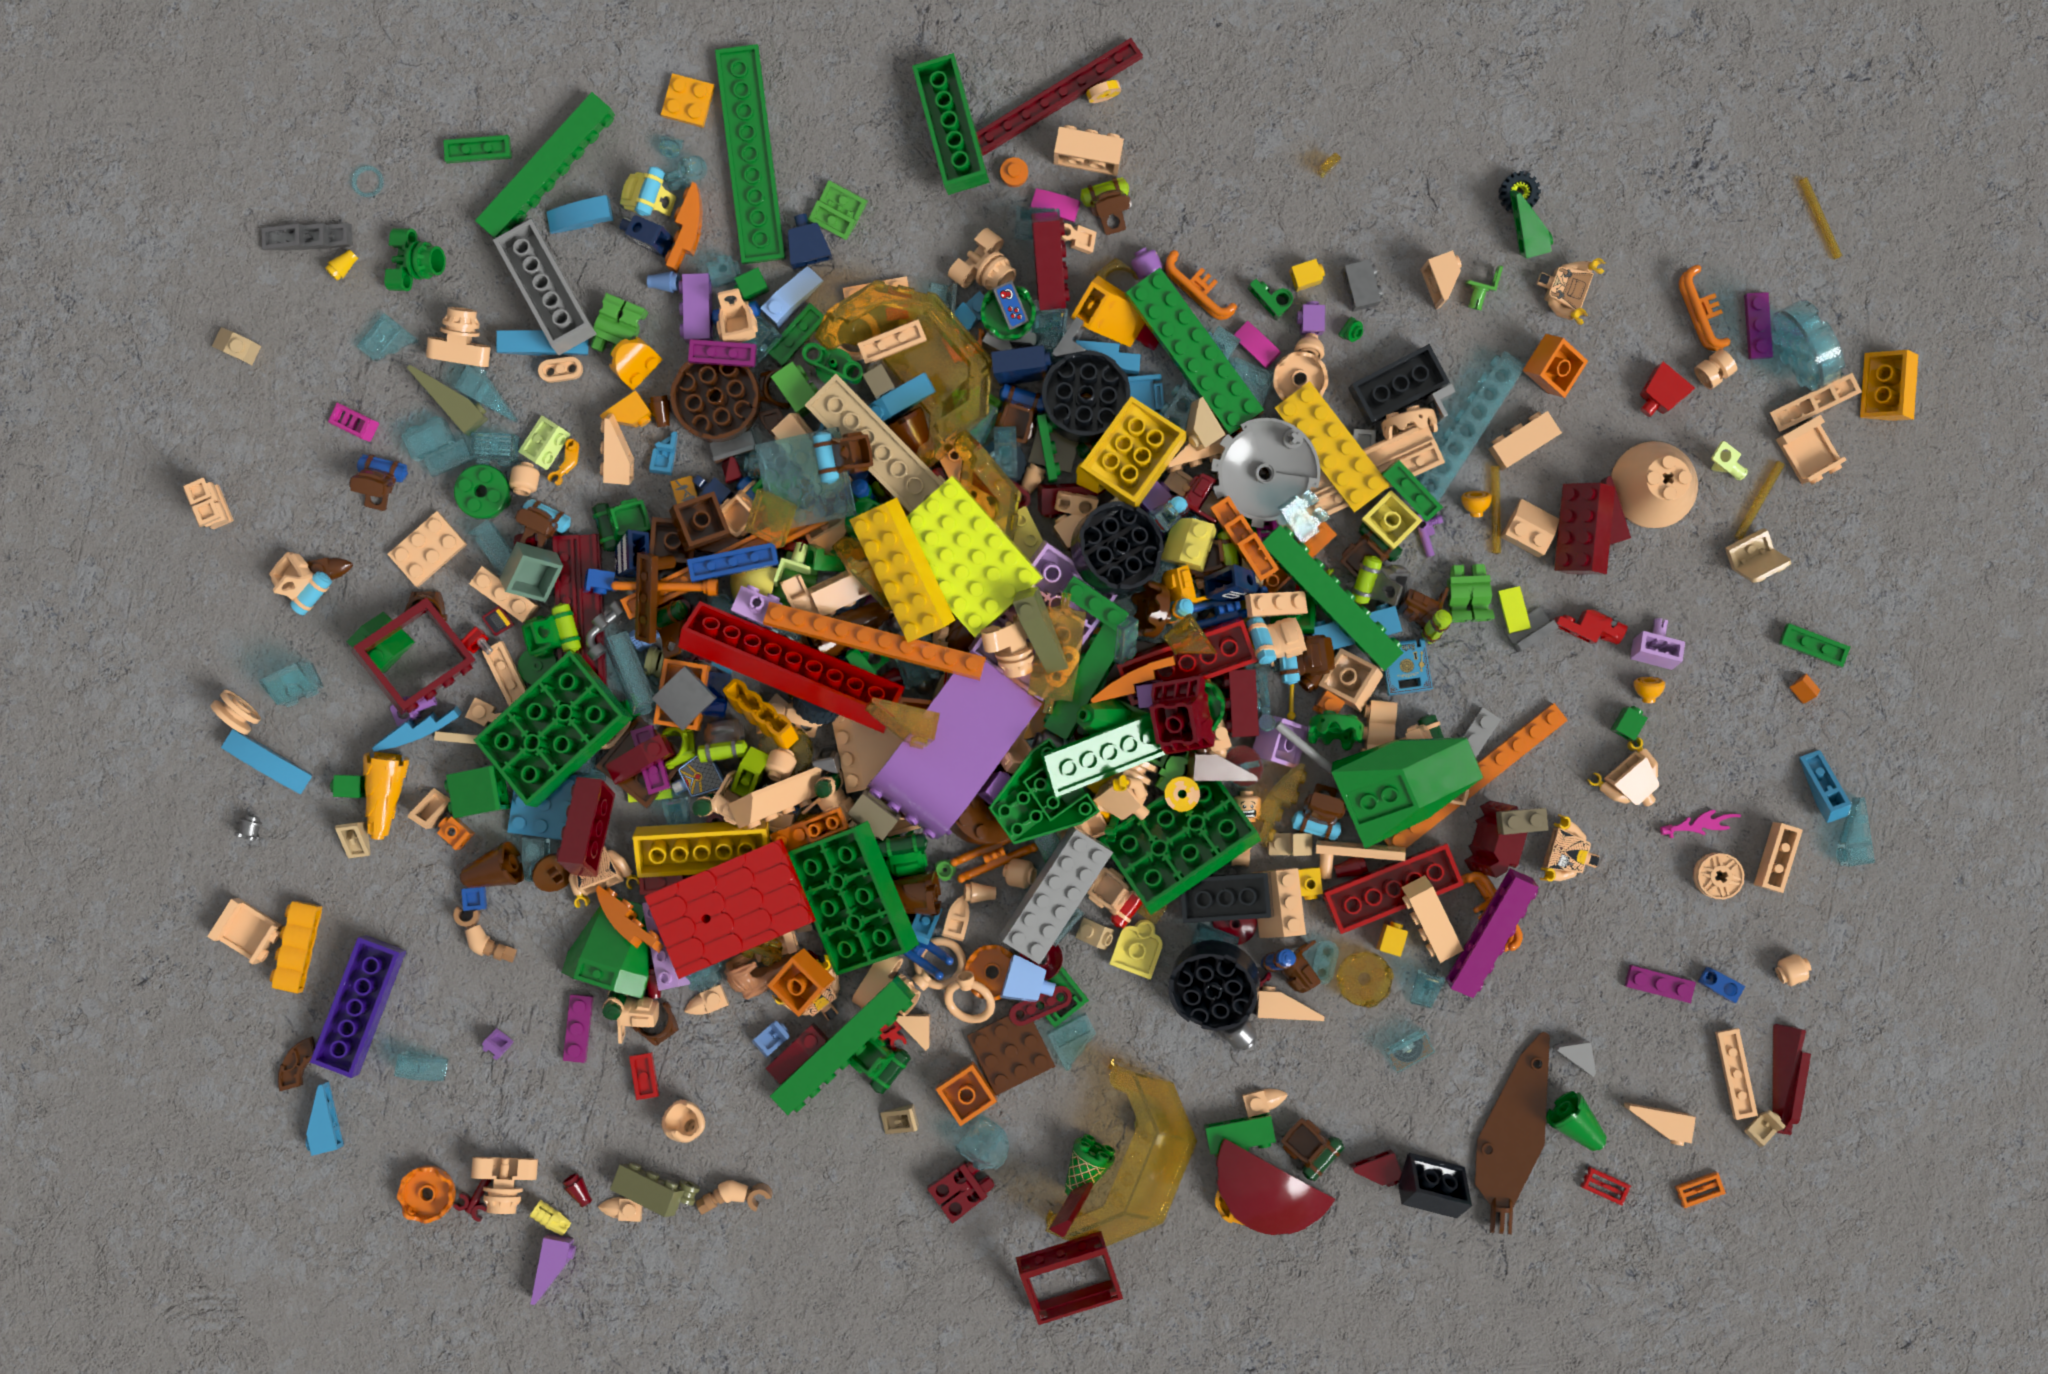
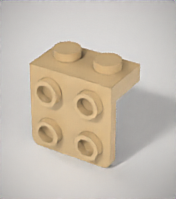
M1765 528L1725 548L1732 570L1752 583L1761 582L1766 577L1776 572H1781L1791 565L1790 558L1773 548L1769 532Z

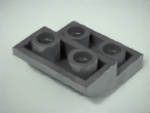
M684 666L652 699L681 730H684L717 697L687 666Z

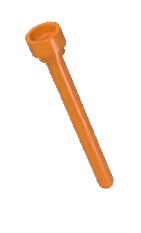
M711 578L704 580L703 583L658 582V591H702L704 594H708V596H718V579ZM614 581L611 583V588L613 590H636V582Z

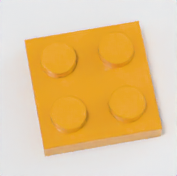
M672 73L661 116L704 128L715 89L714 84Z

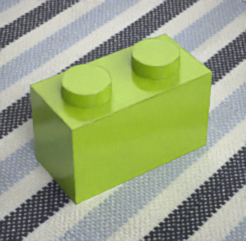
M751 746L738 767L730 791L742 797L756 791L763 779L764 768L769 755Z

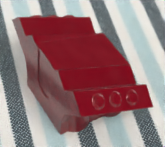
M1201 675L1154 683L1152 685L1151 698L1153 704L1149 707L1156 744L1161 745V750L1166 755L1214 747L1216 735L1212 731L1213 720L1211 719L1208 706V694L1204 691L1206 681Z
M1490 800L1480 806L1484 816L1475 820L1477 828L1472 844L1468 845L1473 855L1464 861L1470 871L1482 872L1484 875L1497 878L1506 873L1508 867L1516 868L1518 866L1528 832L1498 834L1496 812L1519 809L1515 805Z

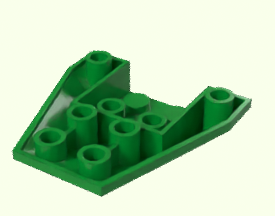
M1050 737L1028 753L988 807L1013 844L1080 825L1100 811L1083 788L1058 797L1052 795L1041 754L1057 748Z
M627 900L634 906L632 911L638 915L636 919L645 925L642 929L647 932L642 904ZM600 905L569 949L561 973L607 990L643 998L649 979V946L642 942L636 948L626 940L610 923Z

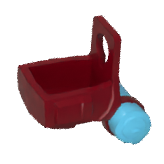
M1205 473L1195 475L1188 483L1190 488L1184 496L1177 495L1168 499L1166 504L1168 510L1179 518L1186 516L1192 510L1217 525L1218 521L1200 511L1215 486L1216 479Z

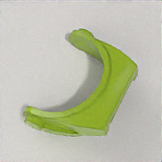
M669 727L662 731V734L666 737H682L679 753L673 759L665 762L667 769H673L696 756L694 732L692 730Z

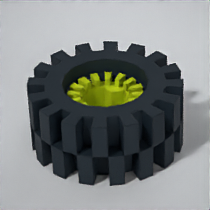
M1520 171L1517 174L1514 172L1501 184L1498 198L1502 200L1501 206H1506V211L1512 210L1513 213L1510 191H1516L1517 188L1523 189L1525 194L1522 196L1531 208L1539 200L1541 189H1538L1540 183L1535 182L1537 179L1535 176L1533 178L1530 177L1531 173L1523 174L1524 171Z

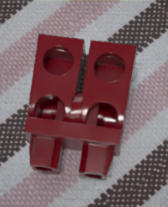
M977 1158L967 1163L963 1161L927 1187L938 1205L941 1204V1209L952 1224L988 1197L987 1193L995 1186L994 1181L989 1175L980 1181L976 1178L975 1174L983 1169Z

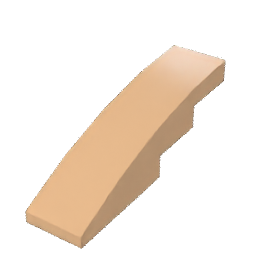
M1850 373L1770 412V415L1778 431L1781 432L1862 391L1853 373Z

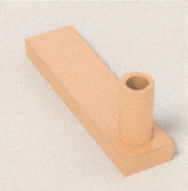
M1317 840L1316 853L1320 854L1319 868L1322 879L1332 878L1333 855L1405 861V847L1372 845L1365 849L1362 843Z

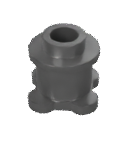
M246 815L245 818H240V821H242L240 830L235 832L234 836L252 841L260 840V836H257L259 827L263 823L259 822V817Z

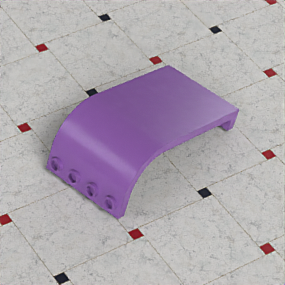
M970 650V651L968 652V653L977 655V654H976L975 652H973L972 650ZM985 661L980 681L952 674L893 755L867 785L870 789L869 792L877 799L883 798L887 801V806L891 810L903 813L906 816L905 820L914 826L917 824L924 829L922 832L927 837L938 840L964 812L1042 703L1008 677L1004 676L987 661Z

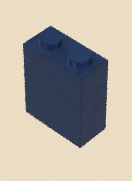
M1044 345L991 352L993 374L1000 386H1004V384L1012 385L1042 381L1054 364L1050 352H1046Z

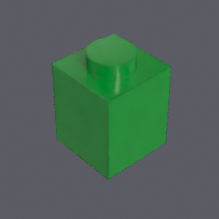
M758 267L734 278L737 283L734 288L739 289L745 301L753 300L770 291Z
M1631 706V708L1623 707L1610 730L1628 741H1635L1648 718L1642 715L1643 711L1635 706Z
M334 775V779L330 783L333 797L366 798L365 776Z

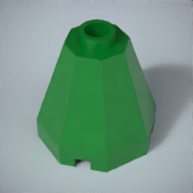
M1116 699L1091 703L1080 707L1077 712V723L1092 735L1128 721V716L1131 717V711L1120 700Z

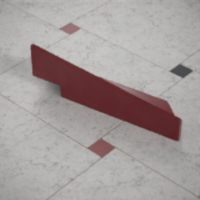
M1780 1024L1773 1025L1772 1112L1776 1113L1785 1125L1783 1130L1776 1133L1791 1135L1793 1124H1798L1801 1119L1811 1054L1802 1051L1806 1030Z

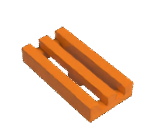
M1716 1171L1675 1186L1683 1208L1726 1194L1719 1173ZM1713 1179L1716 1180L1714 1182L1683 1192V1190L1697 1186L1699 1184L1711 1181ZM1718 1186V1190L1686 1201V1197Z

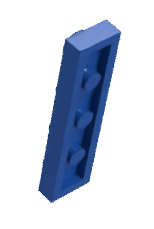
M775 542L687 560L691 582L779 565Z

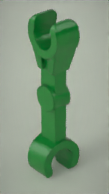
M1111 814L1109 826L1105 828L1106 841L1114 842L1116 839V828L1120 821L1113 814Z

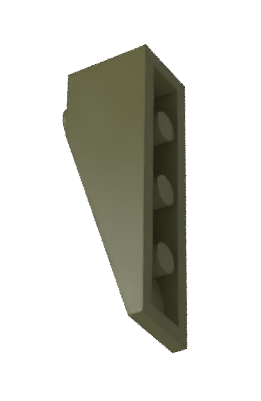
M411 365L407 367L464 434L470 436L489 420L485 416L486 409L479 402L475 404Z
M1039 587L1017 592L1013 605L1020 623L1046 673L1050 674L1068 669L1067 660Z

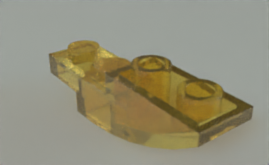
M1300 763L1285 774L1263 802L1257 815V820L1264 823L1259 835L1261 841L1258 844L1267 847L1268 841L1273 842L1276 830L1273 829L1276 821H1281L1284 813L1281 807L1290 809L1292 804L1296 805L1300 795L1297 789L1299 784H1304L1308 774L1305 771V764Z

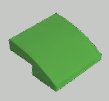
M828 180L808 220L818 223L822 228L847 240L862 215L868 200Z

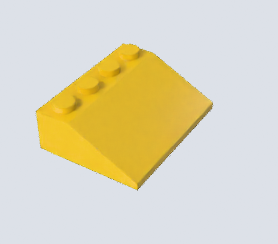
M1131 396L1080 465V468L1117 499L1125 502V504L1137 507L1185 443L1186 431Z

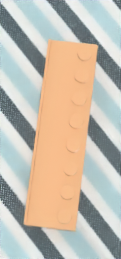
M1415 425L1393 435L1391 440L1385 439L1363 449L1380 473H1383L1397 459L1414 476L1445 463L1428 425L1422 430L1418 429ZM1320 469L1318 488L1311 487L1306 497L1311 504L1304 512L1298 508L1288 515L1291 522L1282 525V527L1287 526L1294 532L1345 509L1349 505Z

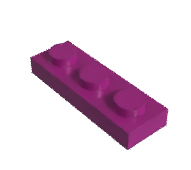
M1769 292L1747 293L1744 295L1748 358L1749 360L1770 359L1773 357Z
M690 339L688 362L755 367L757 345Z
M653 725L630 731L635 747L656 736ZM664 761L642 771L649 795L671 789Z
M1629 965L1624 986L1691 1003L1696 982Z
M570 994L563 1061L585 1063L587 1060L594 996Z

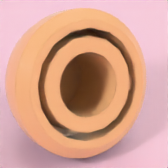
M1307 333L1295 345L1294 352H1310L1320 360L1324 357V346L1315 333Z

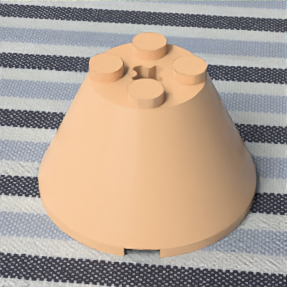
M1644 442L1630 448L1617 460L1611 473L1625 518L1641 527L1663 528L1678 522L1691 510L1697 497L1698 478L1692 462L1680 449L1664 442Z

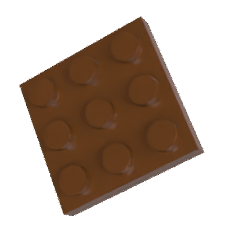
M638 716L596 767L612 780L605 765L635 747L630 731L649 726V724ZM669 740L668 742L675 755L663 760L664 764L665 762L676 757V755L680 751V749H678ZM685 763L678 765L673 769L666 768L669 782L679 772L678 769L682 767ZM642 772L617 784L647 809L661 793L648 794Z
M1018 1010L1016 1012V1017L1018 1019H1021L1023 1017V1012L1021 1010ZM1009 1015L967 1035L996 1096L1055 1067L1034 1021L1018 1026L1013 1024L1009 1019Z

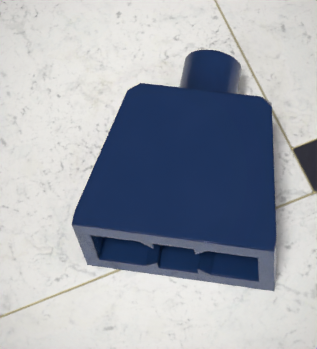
M807 214L796 215L794 217L796 228L788 230L792 268L797 269L832 260L831 251L818 223L809 224Z

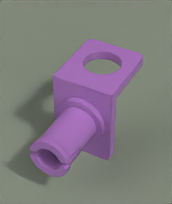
M405 696V697H403V700L406 701V700L409 699L410 697H409V696ZM433 697L429 701L424 699L419 702V707L415 711L410 712L406 719H401L398 716V710L394 705L390 706L396 725L400 726L409 718L413 721L421 718L420 711L437 705L436 698Z

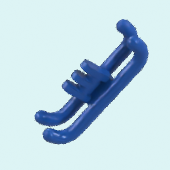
M1266 586L1259 587L1258 593L1268 592ZM1245 598L1238 601L1210 599L1194 603L1193 613L1214 608L1216 616L1189 622L1187 624L1188 630L1195 631L1215 626L1241 616L1242 618H1247V609L1240 610L1241 604L1239 602L1245 600Z
M929 941L928 945L919 942V945L903 954L937 980H941L944 974L921 957L925 949L947 965H952L954 962L953 957L931 941Z

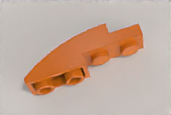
M694 182L685 189L683 194L684 202L675 212V223L681 228V231L677 230L674 236V247L667 252L665 257L667 268L676 273L685 254L694 257L701 235L702 199L700 190Z
M1321 519L1297 543L1302 542L1310 550L1308 554L1313 558L1337 533ZM1277 563L1276 565L1279 570L1263 580V586L1268 588L1269 593H1276L1291 579Z
M837 807L795 822L788 827L771 833L769 836L772 842L782 838L786 850L789 851L849 828V825L841 808Z
M599 885L596 887L602 910L613 927L636 948L644 942L658 953L663 949L664 945L658 941L661 938L652 930H649L647 933L642 929L645 925L636 919L638 915L632 911L634 906L625 899L619 901L616 898L618 894L609 887L606 890Z

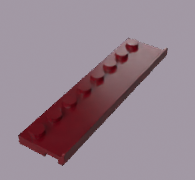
M599 534L552 536L553 552L558 554L563 564V568L555 582V606L560 603L569 604L574 614L573 618L578 635L581 638V648L576 653H579L608 687L606 651L593 661L587 655L589 649L585 639L587 632L594 626L592 620L601 613L604 616L603 594L593 593V589H590L588 593L583 592L586 570L588 568L602 570ZM605 630L595 636L594 641L596 645L601 643L606 648ZM557 648L558 660H560L566 652H563L562 648Z

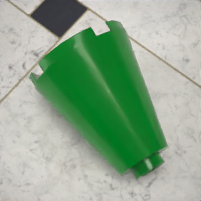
M1567 1092L1554 1102L1556 1106L1553 1110L1549 1108L1546 1121L1552 1128L1590 1151H1599L1606 1145L1607 1136L1581 1093Z

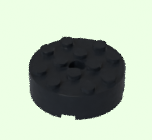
M1091 350L1067 354L1055 365H1052L1043 382L1042 404L1046 419L1052 428L1066 439L1080 443L1097 442L1129 400L1131 394L1129 380L1125 371L1108 355ZM1088 393L1092 395V397L1087 400H1084V398H1082L1081 395Z
M1121 501L1105 503L1081 519L1073 532L1071 556L1074 566L1088 585L1102 593L1121 595L1132 592L1150 581L1161 566V556L1164 552L1162 535L1151 516L1138 506L1134 507Z
M1218 940L1201 941L1190 945L1177 957L1169 980V998L1174 1009L1187 1022L1192 1021L1205 1030H1229L1244 1023L1254 1010L1260 990V974L1252 958L1239 947Z

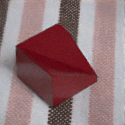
M732 456L722 463V469L726 478L725 483L727 485L738 482L743 478L735 457Z

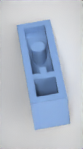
M807 266L776 291L760 309L768 319L780 328L824 281Z

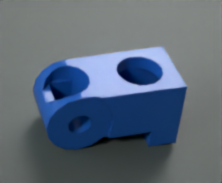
M1707 966L1698 980L1700 984L1731 1003L1738 1001L1746 987Z

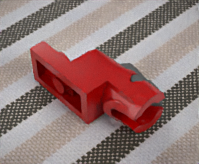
M1600 608L1597 611H1583L1577 623H1575L1576 620L1568 615L1558 616L1554 619L1559 629L1590 644L1597 643L1600 637V640L1617 645L1622 641L1628 628L1625 622L1605 608Z

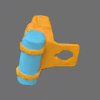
M1188 565L1168 570L1162 574V583L1167 586L1171 593V619L1168 624L1189 617L1193 613L1194 603L1209 600L1206 596L1196 598Z

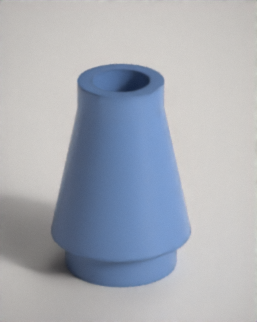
M670 271L647 276L648 288L671 293L679 291V281H681L679 273Z

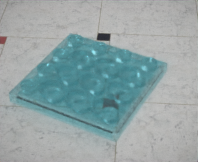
M839 427L754 445L772 532L857 515L848 471L840 473L839 479L831 484L821 482L820 475H818L819 469L815 448H813L812 436L818 432L831 433L832 438H841Z

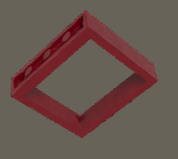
M427 597L359 642L352 649L353 655L401 715L406 711L408 714L415 711L419 707L418 703L426 699V701H429L438 694L436 691L442 686L445 689L451 686L456 681L454 678L462 674L465 676L473 669L472 665L476 661ZM424 613H427L463 658V661L404 701L367 652Z
M1102 1231L1015 1257L1020 1278L1038 1325L1123 1299ZM1102 1255L1110 1280L1039 1302L1030 1279L1031 1277Z

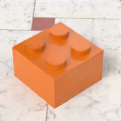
M1545 334L1522 371L1548 394L1565 398L1588 360L1564 338Z
M803 948L790 958L767 986L800 1017L812 1007L833 983L835 978Z
M971 1062L936 1086V1091L960 1127L995 1104L998 1100L974 1062Z

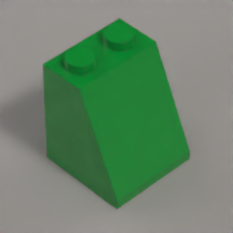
M494 765L446 775L447 780L444 781L446 792L450 795L448 809L450 814H453V818L511 809L506 780Z

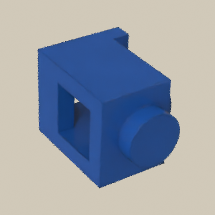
M588 568L585 572L583 592L588 593L590 589H593V593L606 595L607 591H616L611 588V583L618 581V578H614L615 572Z

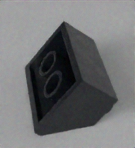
M1414 1153L1407 1154L1398 1184L1401 1205L1456 1219L1472 1207L1465 1167Z

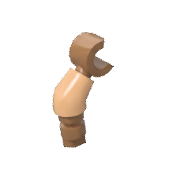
M457 906L453 914L454 920L460 926L467 928L465 934L469 948L480 956H483V954L487 956L493 955L494 959L499 961L504 959L512 963L517 950L501 943L496 945L495 941L485 934L481 925H477L480 920V910L473 911L472 919L465 922L461 916L463 910Z
M728 1180L720 1183L718 1188L713 1190V1194L709 1192L695 1202L701 1215L717 1207L718 1203H729L731 1201L744 1203L745 1200H747L748 1206L756 1212L759 1202L755 1200L754 1196L761 1194L766 1199H771L773 1193L772 1189L764 1183L755 1184L750 1190L747 1185L734 1180Z

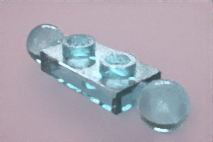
M1258 661L1253 666V669H1256V676H1258L1256 687L1257 694L1259 693L1260 698H1257L1258 712H1261L1258 723L1261 730L1269 732L1276 726V720L1270 711L1267 675L1270 673V665L1260 664Z

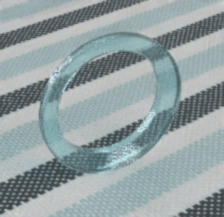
M362 166L352 176V187L362 197H373L383 188V175L373 166ZM364 171H373L379 176V187L372 193H363L357 187V178Z

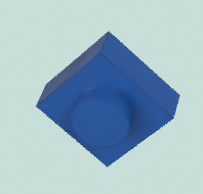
M485 887L461 889L463 911L487 909Z

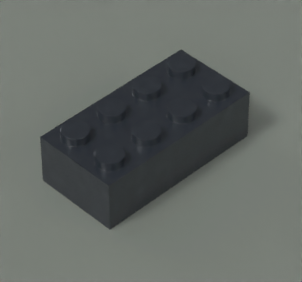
M1428 344L1352 383L1348 389L1369 427L1386 418V415L1398 412L1446 387L1450 381L1431 345Z
M1271 872L1208 876L1181 894L1183 923L1274 917Z

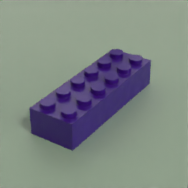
M367 935L357 938L310 1063L349 1078L360 1074L407 950Z

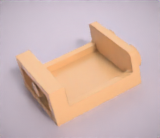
M1821 415L1810 419L1776 439L1801 484L1810 482L1812 485L1822 480V474L1827 471L1830 474L1842 468L1841 463L1846 461L1845 457H1839L1821 424L1825 421Z
M234 898L229 901L207 937L213 941L220 940L250 959L249 963L253 965L263 962L269 955L268 949L272 943L274 944L279 939L280 930L283 925L242 899Z

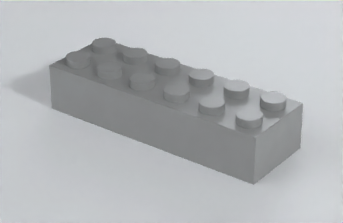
M532 219L493 239L547 340L558 356L597 334Z
M1070 827L999 936L1002 942L1040 964L1113 853L1112 850L1078 827Z

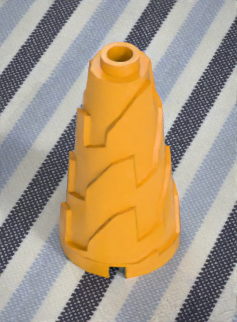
M370 752L363 756V776H365L366 791L365 817H367V833L371 835L372 839L383 840L384 836L389 835L397 801L401 794L403 779L406 777L409 766V758L407 756L404 757L403 761H401L402 755L374 752V758H370Z

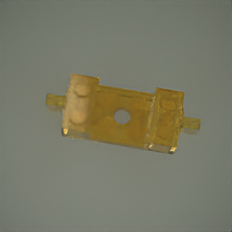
M1062 592L1060 606L1046 605L1060 645L1064 649V655L1069 668L1047 674L1035 651L1033 671L1030 675L1028 688L1029 695L1040 696L1045 699L1043 713H1047L1049 705L1048 714H1052L1054 701H1073L1087 612L1074 610L1069 607L1071 594L1067 593L1065 602L1066 593Z

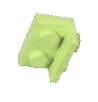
M541 415L518 452L548 470L568 440L570 433Z

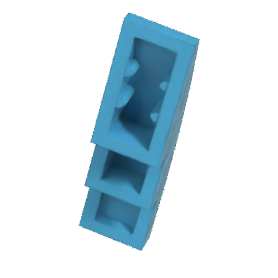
M543 330L496 331V353L540 356L541 354L558 355L551 347ZM588 340L562 353L560 356L565 354L587 356Z
M457 706L440 718L432 712L417 724L409 718L375 743L372 749L374 752L421 739L458 718L462 712Z
M233 728L221 746L222 749L300 795L312 777L311 773L292 764L290 760L273 752L272 749Z

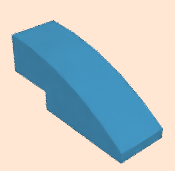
M607 195L580 200L547 211L551 234L594 227L593 224L613 221L610 199Z
M1076 340V343L1085 350L1097 351L1113 358L1126 374L1139 375L1141 354L1120 353V344Z

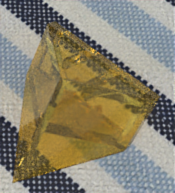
M1191 613L1187 614L1163 636L1175 655L1178 653L1217 654Z

